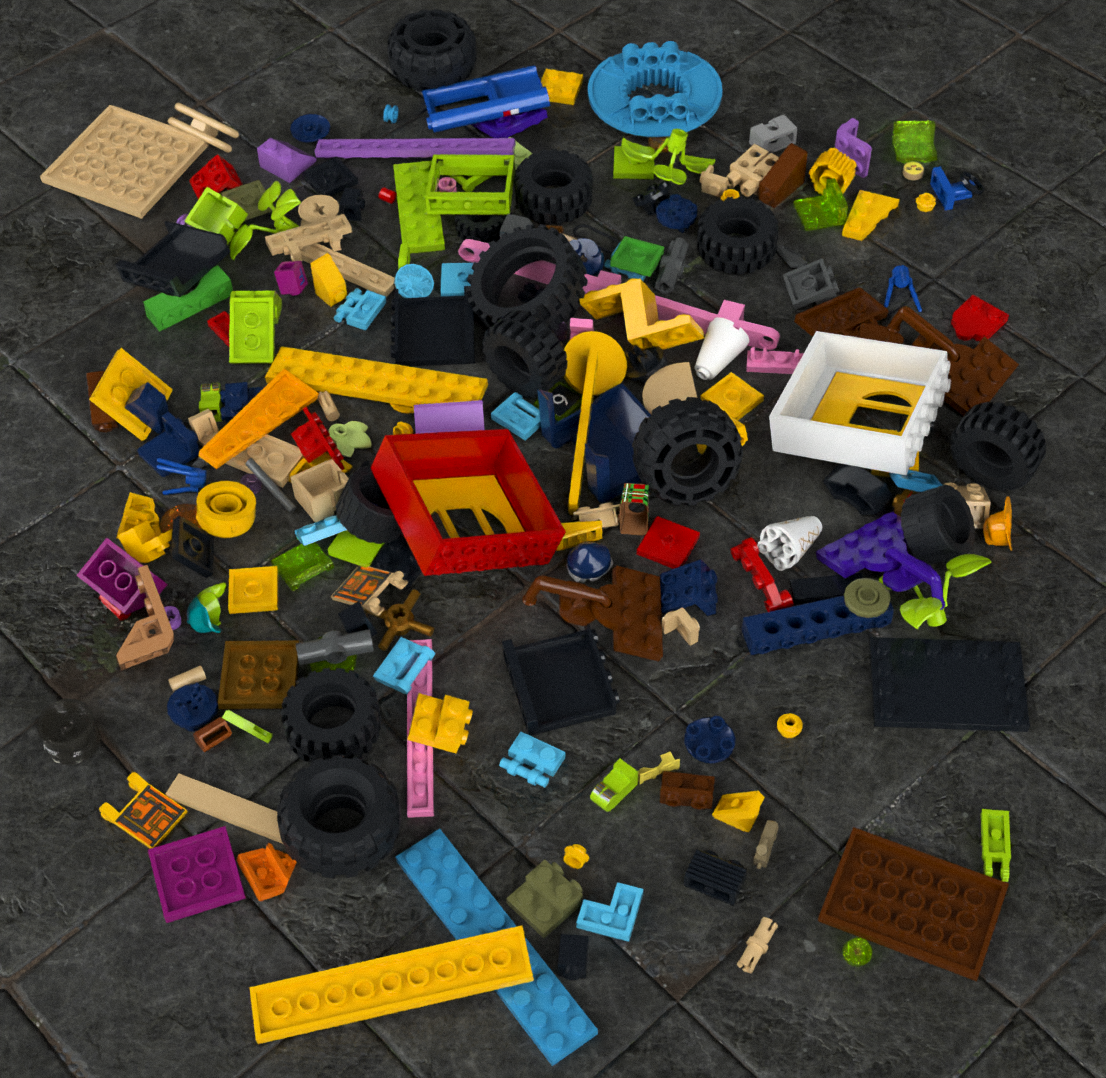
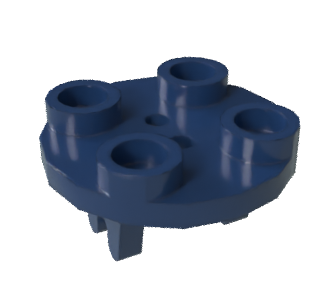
M673 194L657 206L656 217L663 226L670 229H679V232L684 233L685 228L689 229L690 225L697 219L698 207L690 200L682 198L678 194Z
M197 682L176 690L169 698L167 704L168 715L172 722L191 732L210 722L219 710L217 697L214 692Z

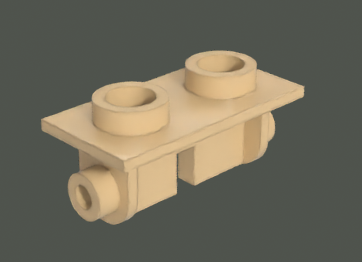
M609 502L601 504L600 508H578L577 512H573L572 521L600 520L602 521V528L618 526L620 514L616 513L619 511L620 504L613 505V503Z

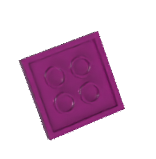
M226 826L148 850L166 923L245 899Z

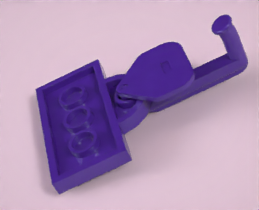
M894 512L887 513L881 518L865 524L862 528L846 534L841 539L827 544L816 551L817 560L844 578L864 568L871 571H884L883 584L897 592L907 591L922 582H926L931 586L932 598H937L941 601L942 608L940 610L945 607L940 575L924 561L908 554L907 542L901 527V517Z

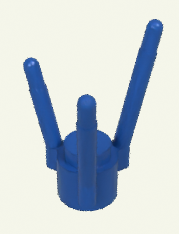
M904 265L896 266L892 270V277L888 279L889 286L884 307L887 308L889 305L893 285H896L898 288H904L908 285L918 312H922L912 278H910L909 269Z
M157 458V462L169 465H157V469L186 475L185 482L190 484V487L164 490L163 495L185 492L198 493L199 488L205 487L206 470Z

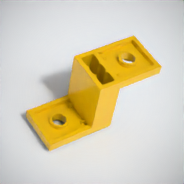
M640 278L629 279L626 283L619 285H609L602 290L588 291L583 299L579 298L580 305L596 320L624 312L627 340L632 345L638 346L641 350L649 347H660L664 350L704 339L703 329L690 315L682 314L676 316L675 319L659 321L655 294Z

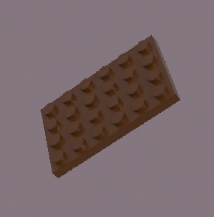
M853 827L819 914L818 922L977 981L1009 883Z

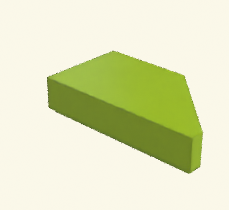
M401 244L398 270L404 265L410 264L411 258L408 244Z
M226 710L222 717L268 744L273 737L268 731L230 710Z

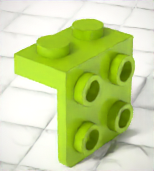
M345 530L338 533L328 548V554L366 568L371 565L380 548L385 543L366 542Z

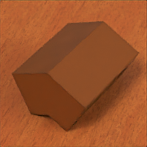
M221 717L193 733L196 743L203 752L216 746L232 734L226 720ZM221 729L223 730V732L219 735L210 739L206 743L204 742L206 738L210 737L211 735L215 734Z

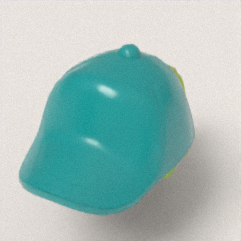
M223 582L204 589L190 602L187 608V623L196 632L208 633L213 631L220 633L222 631L218 627L221 624L219 621L221 609L217 598L224 593L226 583Z

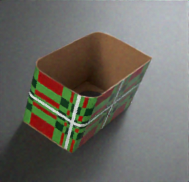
M624 483L620 502L621 534L645 535L648 532L649 485ZM632 502L642 503L645 509L640 513L632 512L628 506Z

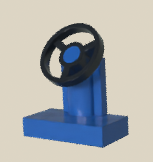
M935 167L932 170L930 184L943 208L950 210L953 209L954 201L972 198V192L978 195L982 194L984 187L981 182L971 173L963 171L960 174L962 182L950 184L942 168Z

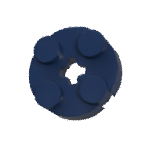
M586 238L571 240L569 243L580 257L584 255L587 258V262H583L587 274L597 276L604 265V255L600 247L594 241Z

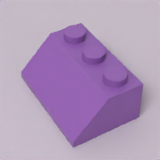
M482 400L414 405L416 434L485 430Z

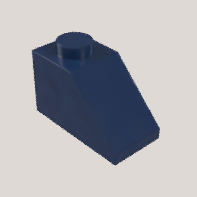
M146 382L132 392L124 408L156 433L161 434L164 429L161 416L169 412L165 395Z

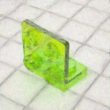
M894 121L892 146L896 160L902 163H909L911 161L929 163L936 161L938 156L934 146L935 122Z
M835 178L827 179L826 188L823 190L822 196L794 201V207L806 231L844 225L846 223L848 205Z

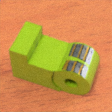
M220 382L201 384L199 411L202 412L206 409L217 410L218 414L214 415L215 421H223L221 418V407H223L221 401Z
M619 759L613 765V770L593 789L590 800L606 812L611 811L638 785V771L622 759Z

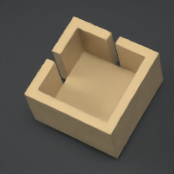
M332 459L290 477L295 499L315 523L334 515L337 502L349 479Z

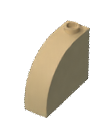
M689 362L663 367L647 380L643 389L642 405L651 415L653 409L659 405L663 407L669 404L670 400L678 398L683 401L687 397L697 398Z

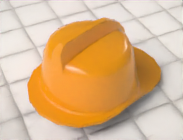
M1009 496L1006 497L1004 510L990 515L983 525V532L986 544L1009 546L1012 551L1010 538L1012 509Z

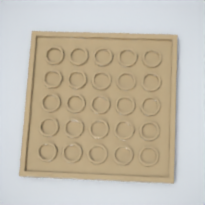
M109 105L48 167L40 178L45 184L142 219L209 146V143L176 127Z

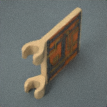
M358 566L332 594L331 598L332 600L349 605L359 601L364 609L379 616L384 611V607L379 606L381 601L377 598L378 595L389 583L398 589H403L408 582L402 579L404 574L401 571L392 573L373 567L365 568Z

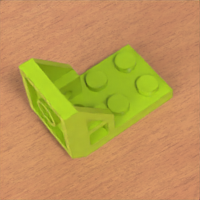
M231 291L230 364L273 363L275 324H278L282 309V299L276 291Z

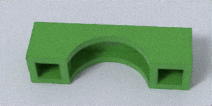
M217 265L200 279L196 289L186 295L177 297L160 293L144 301L143 304L147 318L160 332L230 297L231 291H233L231 279Z

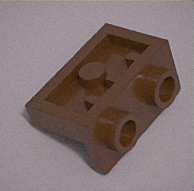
M663 771L660 803L672 807L681 805L699 810L705 808L712 809L715 777Z

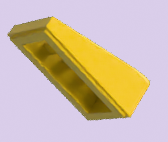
M602 521L561 523L566 533L556 551L575 547L585 541L602 539Z

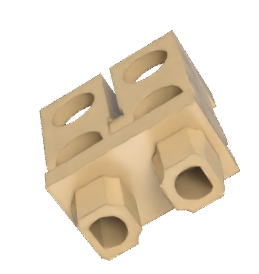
M753 144L736 162L730 165V173L726 176L728 178V187L734 188L736 185H739L742 195L749 197L755 194L758 196L760 182L773 167L772 162H776L779 157L772 153L769 154V151Z

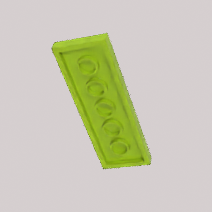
M432 161L393 165L402 244L409 245L410 254L445 250L441 214H427L425 195Z

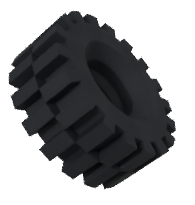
M455 214L458 237L461 236L462 241L472 239L488 244L493 240L497 242V238L500 239V229L507 215Z

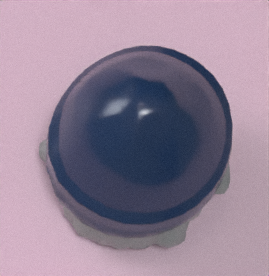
M585 541L570 550L566 567L569 575L576 582L585 583L587 580L593 582L600 579L601 576L610 570L614 563L605 545Z

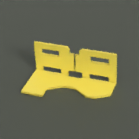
M671 751L660 755L662 761L657 767H643L639 769L638 782L642 784L646 780L655 779L657 775L663 774V771L669 772L680 769V758L675 760Z

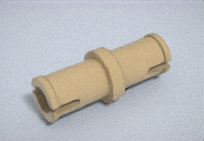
M763 917L754 935L748 938V946L737 962L739 968L744 965L743 971L753 973L761 955L767 952V944L778 928L775 922L771 925L773 920Z

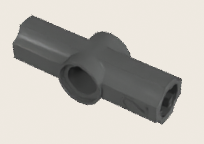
M677 237L675 240H672L667 254L662 256L660 272L655 282V289L661 294L667 295L669 292H673L678 277L682 276L685 258L689 250V243L683 238Z
M370 629L343 634L340 631H330L324 634L322 639L296 643L299 665L325 660L331 664H338L345 661L347 656L374 651Z

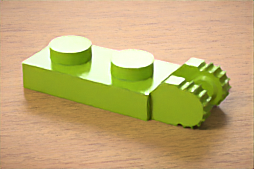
M982 809L981 844L984 875L992 877V862H1000L1001 881L1008 882L1009 862L1011 860L1009 811Z

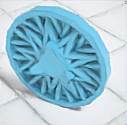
M404 265L395 275L394 283L396 289H399L400 295L404 298L429 297L433 291V277L421 265Z

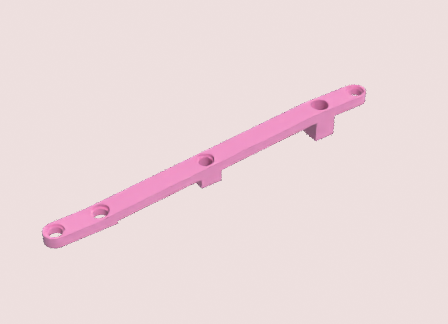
M466 239L462 242L458 252L464 260L478 263L481 259L479 254L482 251L486 252L490 246L488 243ZM466 248L473 250L474 253L467 251ZM539 260L525 265L514 274L549 284L554 275L556 264ZM600 271L598 277L585 274L584 276L588 280L587 286L582 288L587 293L592 290L605 289L609 285L621 284V275L606 271ZM655 295L659 320L668 321L675 319L678 315H690L706 335L709 323L714 318H725L734 322V328L739 330L741 327L749 337L747 346L760 349L767 348V350H774L777 347L780 339L778 331L771 327L743 321L744 304L724 300L717 315ZM764 336L770 337L773 341H768V340L764 339L763 337H764Z

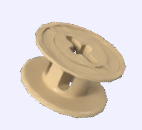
M327 195L308 197L301 202L298 208V213L302 218L301 226L338 216L339 212L338 202Z

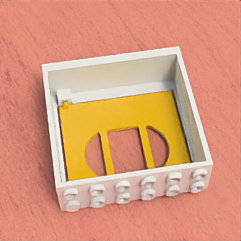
M816 331L769 416L773 451L907 475L910 466L913 467L915 464L917 451L922 450L924 437L929 435L931 422L936 420L938 407L943 405L945 392L950 390L951 379H948L951 363L947 361V351ZM882 394L894 395L906 400L911 407L866 400V398ZM857 407L909 415L900 432L850 424Z

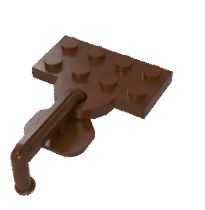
M860 287L795 315L794 322L812 337L816 331L897 344H903L904 341L903 336L898 332L892 333L888 331L887 326L878 325L877 321L886 318L889 310Z
M907 306L901 307L887 326L888 331L897 333L900 331V324L904 320L920 333L911 346L947 351V361L951 363L948 379H951V386L949 392L944 394V401L962 416L969 409H972L973 406L990 402L1019 365L985 336L974 350L966 345L953 344L944 334Z
M616 565L612 570V584L601 586L599 589L574 581L538 576L522 598L525 605L533 606L536 604L537 595L541 590L558 594L559 612L565 621L580 626H587L597 619L603 626L613 630L614 651L658 662L663 657L660 576Z

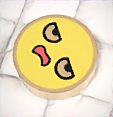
M910 161L904 165L903 176L906 179L914 181L922 178L924 167L921 163Z

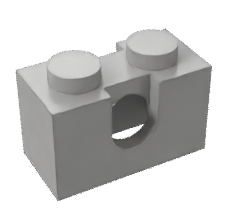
M783 114L771 119L766 125L761 123L751 127L749 144L751 146L756 144L769 151V154L788 147L791 143H796L797 127Z

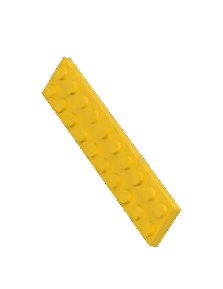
M281 346L265 376L266 383H270L283 369H286L315 391H328L331 394L410 407L418 404L482 400L488 387V381L485 378Z
M517 926L249 987L255 1038L257 1043L261 1044L532 982L534 978L523 927Z

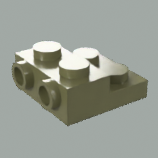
M546 860L542 861L526 875V882L506 898L507 904L543 938L547 937L583 903V889L580 884L574 879L568 881L563 876L564 872L557 863L549 864Z

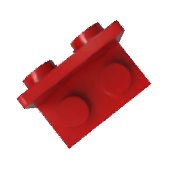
M218 154L189 180L198 200L207 187L220 193L225 188L230 190L243 185L233 165Z

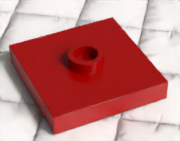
M657 516L637 548V555L672 569L681 567L700 538V532Z

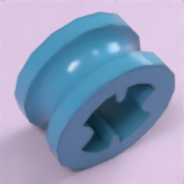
M389 104L385 106L384 122L391 121V123H396L399 111L398 106L394 105L391 107Z

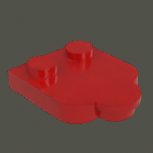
M972 295L953 313L951 325L955 328L956 336L960 340L968 341L974 339L981 341L984 336L987 339L993 336L1008 321L1009 314Z

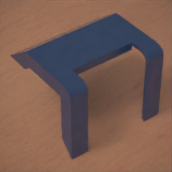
M623 383L602 393L592 403L588 441L585 444L588 489L600 503H605L623 492L624 483L639 484L642 482L633 463L632 455L634 450L632 444L635 434L640 432L638 428L645 417L649 418L651 414ZM537 389L542 435L553 448H559L570 441L576 446L581 410L555 422L553 393Z

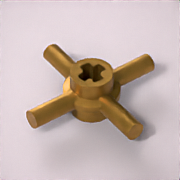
M413 589L404 604L392 605L388 610L384 609L379 616H376L384 619L385 625L388 628L378 644L381 650L386 651L395 635L403 636L410 630L430 637L433 635L434 627L415 621L411 612L420 596L417 590Z

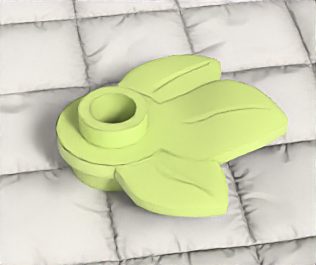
M350 421L344 425L334 424L329 428L328 432L344 456L351 458L354 449H365L372 446L369 436L365 433L368 426L362 422Z

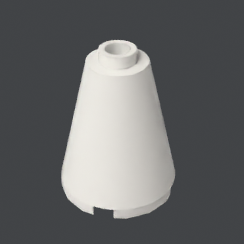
M716 317L709 323L694 367L697 376L701 379H713L747 347L749 343L748 335L741 327L739 330L734 328V322Z

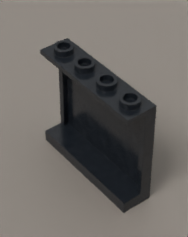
M165 221L164 224L169 233L135 263L120 260L115 266L124 282L181 297L226 257L230 250L227 240L222 234Z
M464 286V296L400 298L399 289H395V298H391L392 311H395V313L391 314L392 327L395 326V329H391V342H395V345H391L390 349L391 358H395L396 365L410 367L475 364L474 310L468 301V298H470L466 292V287L468 286Z
M589 624L584 626V631L514 647L512 639L502 641L503 657L528 735L531 736L616 715V704L620 703L619 695L616 689L612 690L611 672L604 667L605 656L603 650L598 649L596 645L598 644L596 630H591Z

